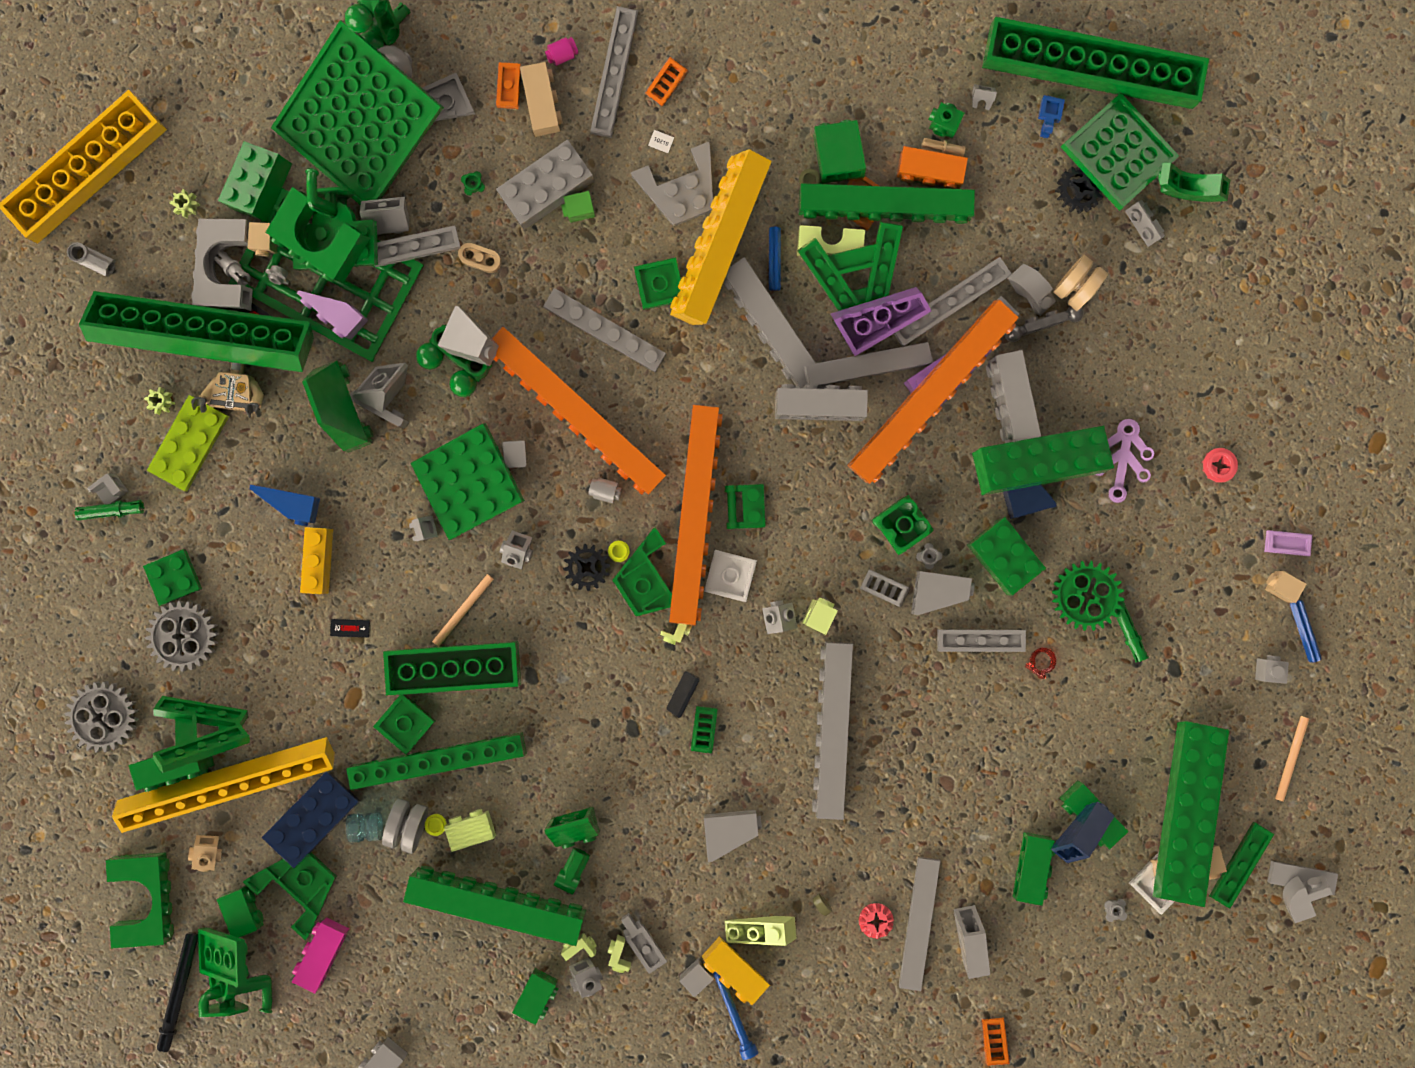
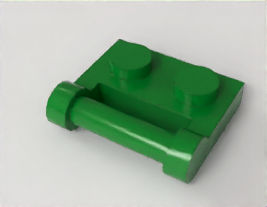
M764 484L725 486L728 504L726 529L765 528ZM736 492H742L743 522H737Z

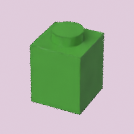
M589 191L564 196L565 204H561L564 217L569 218L570 223L595 217Z

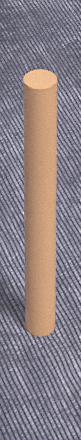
M489 574L483 578L432 641L437 646L442 644L494 578Z
M1300 716L1275 797L1277 800L1283 802L1285 800L1309 718Z

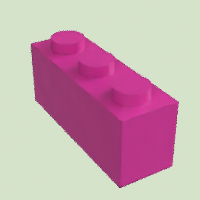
M327 917L321 923L317 922L311 933L314 935L312 941H308L302 951V954L305 955L302 962L298 961L293 969L292 974L295 976L292 983L316 994L321 988L350 928Z

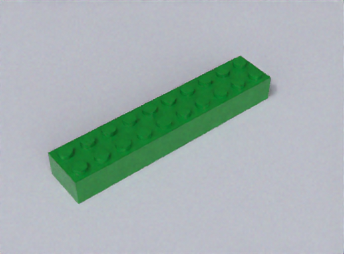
M995 17L990 25L982 68L1117 95L1122 93L1128 97L1193 109L1202 101L1210 58Z
M93 291L79 322V327L85 340L88 342L303 372L314 340L311 324L307 321Z

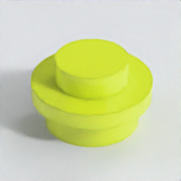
M614 541L610 544L608 555L613 561L623 562L629 557L630 549L625 542Z
M432 814L425 821V830L432 836H439L445 831L444 826L447 822L442 815Z

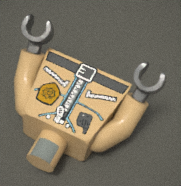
M231 362L230 373L218 372L217 377L211 380L199 397L192 399L191 404L193 410L200 406V410L203 413L206 412V404L209 403L208 406L216 409L244 411L249 418L252 413H256L257 417H260L262 415L260 408L264 394L255 378L244 375L245 364Z

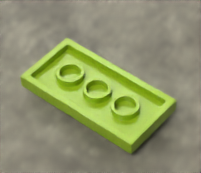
M188 395L147 468L148 472L185 492L189 490L230 417L208 406V404H206L207 410L204 413L201 412L200 406L193 410L191 401L195 397Z

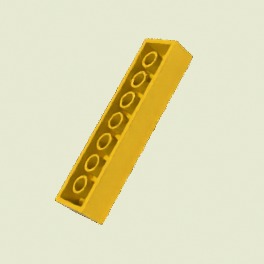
M127 90L0 202V210L25 238L38 244L167 129L134 93Z
M750 149L730 157L727 163L728 171L726 176H723L719 183L720 191L718 196H715L712 200L710 216H707L704 220L702 236H699L696 240L694 256H691L687 262L686 268L688 271L686 276H683L679 282L678 288L681 290L671 302V316L691 325L707 324L772 162L771 160Z

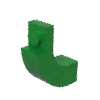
M1162 163L1158 180L1161 186L1160 192L1178 199L1200 202L1228 201L1231 180L1224 174H1193L1180 170L1172 163Z

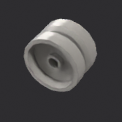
M398 798L393 804L387 819L382 845L394 849L400 843L403 852L413 854L424 831L428 807L416 804L410 811L409 801Z

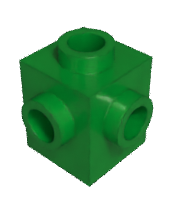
M941 102L938 109L933 108L928 120L932 121L929 129L933 130V133L938 136H947L953 139L964 116V112L958 110L951 103L944 104Z

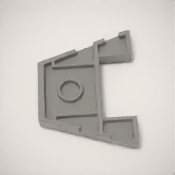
M709 142L691 148L692 156L698 168L697 171L659 186L655 183L649 165L631 172L632 178L656 204V207L673 227L712 211L710 207L713 200Z

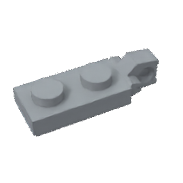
M630 913L623 916L621 921L626 927L623 930L625 939L650 974L665 964L668 959L640 920L635 922Z

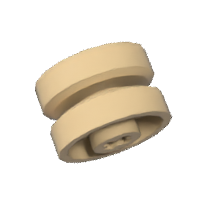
M1085 254L1078 259L1053 290V293L1061 299L1066 298L1074 291L1068 300V305L1076 311L1095 295L1108 276V273L1101 267H1096L1087 275L1093 265V261Z

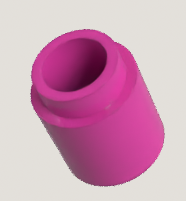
M565 37L547 45V51H545L548 62L550 64L554 63L555 66L574 59L575 55L579 54L572 37L568 39Z

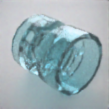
M370 812L365 817L359 813L349 814L346 819L348 842H361L364 838L368 842L381 841L383 837L381 813Z

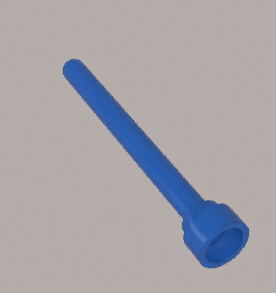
M714 972V977L741 1043L739 1052L742 1060L751 1059L758 1054L757 1047L747 1037L729 989L719 980L721 976Z

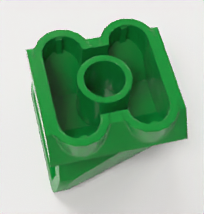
M910 495L901 498L871 520L882 531L898 555L904 553L934 531Z

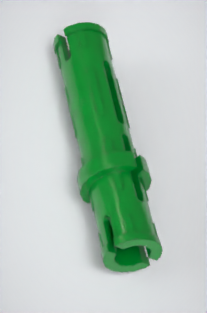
M120 500L111 504L76 507L74 513L78 521L112 516L122 518L129 514H143L145 507L142 500L130 502Z
M1118 602V605L1123 609H1115L1118 615L1116 619L1126 639L1124 641L1125 644L1129 646L1135 663L1148 659L1149 656L1141 641L1143 638L1138 634L1125 602Z

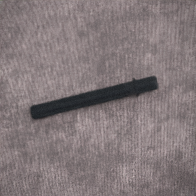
M188 932L185 935L162 1027L158 1030L160 1036L157 1051L160 1052L170 1050L173 1035L177 1033L175 1028L198 941L197 933Z

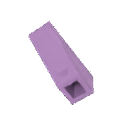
M303 291L297 292L302 297L300 301L309 309L313 307L318 312L316 316L325 324L329 322L334 326L333 332L342 339L344 337L352 339L368 321L354 306L348 303Z

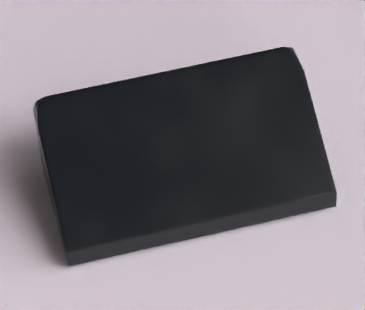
M688 671L684 672L667 705V710L676 717H682L700 681L698 676Z

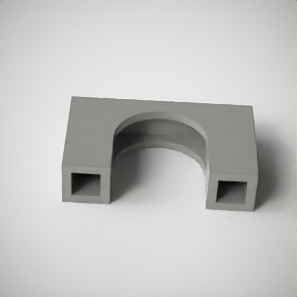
M198 219L196 259L193 271L194 286L191 295L192 305L224 310L251 311L252 289L243 285L221 284L216 277V262L214 260L215 255L219 256L218 252L228 247L248 246L250 221L246 219Z

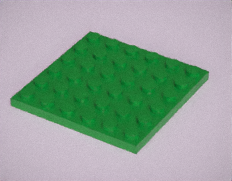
M340 20L271 126V129L338 187L354 190L355 195L351 198L361 206V201L378 200L383 197L444 107L359 33L351 31L345 21Z

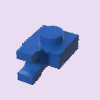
M1046 95L1042 97L1038 119L1044 120L1040 137L1049 138V135L1053 132L1054 122L1059 123L1061 121L1065 99Z

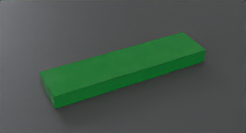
M1252 822L1226 866L1227 872L1222 873L1209 896L1230 909L1269 845L1274 833Z

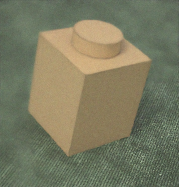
M249 222L248 249L254 251L257 256L268 257L269 253L277 254V245L271 241L272 237L265 233L270 223Z
M1275 571L1268 577L1266 582L1268 585L1265 590L1287 603H1297L1307 584L1284 571Z

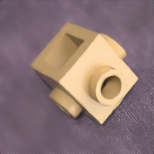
M196 835L194 847H190L188 861H192L191 869L201 872L215 870L216 862H221L222 849H218L219 836Z

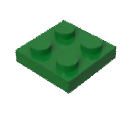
M676 257L634 267L643 310L670 305L674 297H677L681 290L678 288L681 278Z
M186 549L143 566L159 606L166 605L202 590Z
M402 694L399 695L373 727L407 755L436 720L409 697Z

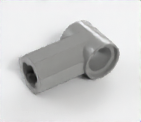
M72 243L67 249L69 259L106 277H109L116 267V260L82 243ZM83 249L84 256L78 259V252Z

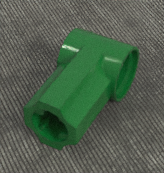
M574 847L553 886L573 895L590 855L584 850Z

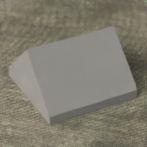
M406 363L375 367L353 393V396L382 413L405 385L408 365Z

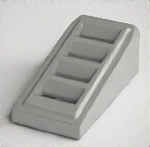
M870 569L860 588L899 607H902L910 590L909 587ZM875 576L877 577V580L873 586V589H870V583L873 577ZM884 580V586L879 593L877 592L881 581ZM892 584L893 587L889 596H885L889 585ZM899 587L901 592L897 600H894V595Z

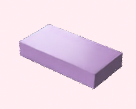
M1267 530L1264 552L1311 556L1312 535Z

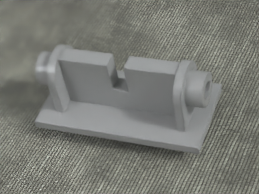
M1143 200L1138 201L1125 210L1147 247L1165 237L1163 233L1165 230L1162 229L1157 219L1151 220L1154 214L1148 207L1147 202L1144 203Z

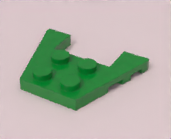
M656 527L651 530L612 580L636 617L671 607L672 593L648 558V555L666 544Z
M311 852L298 867L293 868L284 859H281L250 876L243 883L256 895H259L274 879L306 909L291 926L298 935L306 940L313 930L337 876Z

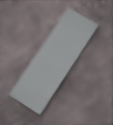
M1271 861L1268 883L1286 886L1296 876H1299L1302 882L1313 877L1323 876L1330 886L1332 895L1335 896L1338 879L1337 873Z

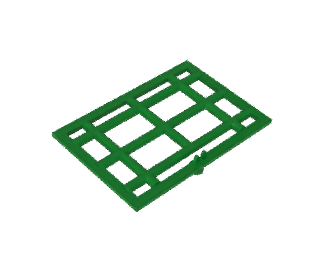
M281 189L267 223L272 222L282 202L288 195L289 191L286 189ZM277 245V254H273L266 269H271L273 265L278 266L282 256L293 261V256L288 253L289 249L285 246L282 248ZM247 247L239 262L241 268L246 273L259 281L256 288L248 284L245 285L252 289L253 298L294 320L310 322L312 330L371 362L374 361L424 267L422 263L414 259L402 261L401 263L411 268L407 276L393 268L395 263L380 267L373 265L381 273L370 293L346 280L344 283L334 281V284L365 300L360 313L366 318L373 305L387 312L376 335L362 327L352 339L345 337L342 339L329 328L308 318L312 310L317 311L313 307L311 309L307 308L300 301L302 297L297 294V291L284 284L278 285L271 282L265 271L262 273L249 266L255 255L254 251ZM311 269L310 271L320 276L311 294L320 296L328 280L322 277L323 272L320 270L314 271ZM389 276L403 283L392 305L377 298ZM232 277L228 282L230 285H239ZM269 286L304 305L301 313L264 294L263 292L266 287ZM357 335L372 342L368 350L354 343Z

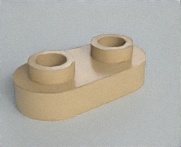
M465 243L458 251L461 262L469 267L487 273H494L501 267V258L493 250L473 243ZM469 252L474 253V256L471 259L467 258V254ZM490 259L494 260L492 266L487 265V261Z

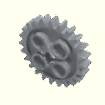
M178 601L177 605L175 602H170L169 608L162 606V613L154 612L157 619H149L153 627L146 628L148 632H151V636H147L145 639L151 640V644L146 647L154 649L150 656H159L156 663L165 661L163 668H169L172 665V671H177L180 667V671L184 672L187 671V667L190 670H194L196 665L203 666L202 659L205 661L210 660L207 653H215L211 646L219 643L213 640V637L218 636L219 633L213 632V629L218 625L210 623L214 616L206 617L208 609L200 611V604H196L193 607L192 601H187L186 604L184 601ZM191 619H193L196 622V628L194 630H192L189 626V622ZM170 620L174 623L173 631H170L167 626ZM180 634H185V638H180ZM192 641H194L197 644V649L195 652H193L190 648V644ZM170 642H172L175 645V651L173 653L170 652L168 648Z
M98 681L93 682V686L86 684L85 690L83 688L78 689V695L71 696L74 703L66 705L71 711L64 713V715L70 717V720L66 721L65 724L72 726L67 731L68 733H75L72 740L80 739L79 747L87 744V751L94 748L95 753L101 752L102 749L104 752H108L111 748L113 750L118 749L119 744H126L125 738L133 737L129 730L137 729L132 723L139 720V718L133 717V714L137 713L139 709H132L136 701L128 700L132 695L131 693L123 694L125 687L117 689V683H112L109 686V681H104L102 684ZM102 696L106 699L105 706L101 704ZM85 710L89 713L88 720H86L84 717ZM115 713H117L120 716L119 723H117L114 719ZM98 727L103 730L102 737L97 733Z

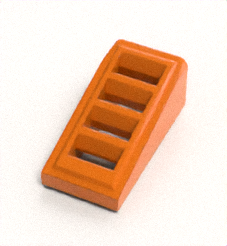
M669 57L645 94L661 106H664L689 71ZM673 67L680 73L676 76L669 69ZM668 74L674 79V82L671 83L664 76ZM660 81L670 87L668 91L659 85ZM655 88L665 94L663 98L654 92Z
M1004 1018L982 1019L986 1065L1010 1064ZM1000 1025V1029L988 1030V1026ZM1000 1034L1001 1038L989 1039V1035ZM1001 1043L1002 1047L990 1048V1044ZM1002 1052V1056L991 1057V1053Z

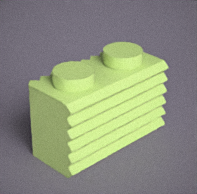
M482 809L470 812L469 817L462 819L460 815L448 820L449 823L444 826V830L452 852L495 838L496 833L489 810L483 812Z

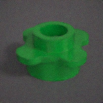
M475 171L461 177L466 195L470 196L474 192H483L485 190L480 172Z

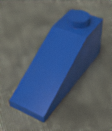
M250 485L249 489L288 519L295 520L294 524L308 526V522H316L320 498Z

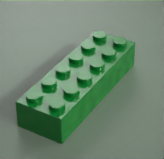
M1104 426L981 447L972 453L982 496L1101 474L1114 468Z
M519 641L383 651L386 696L518 687L521 685Z

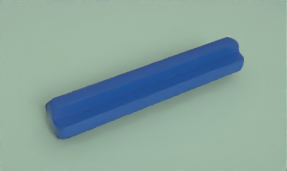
M773 226L769 228V290L779 291L781 288V228Z
M1298 600L1297 603H1290L1308 661L1312 663L1318 662L1322 657L1303 600Z

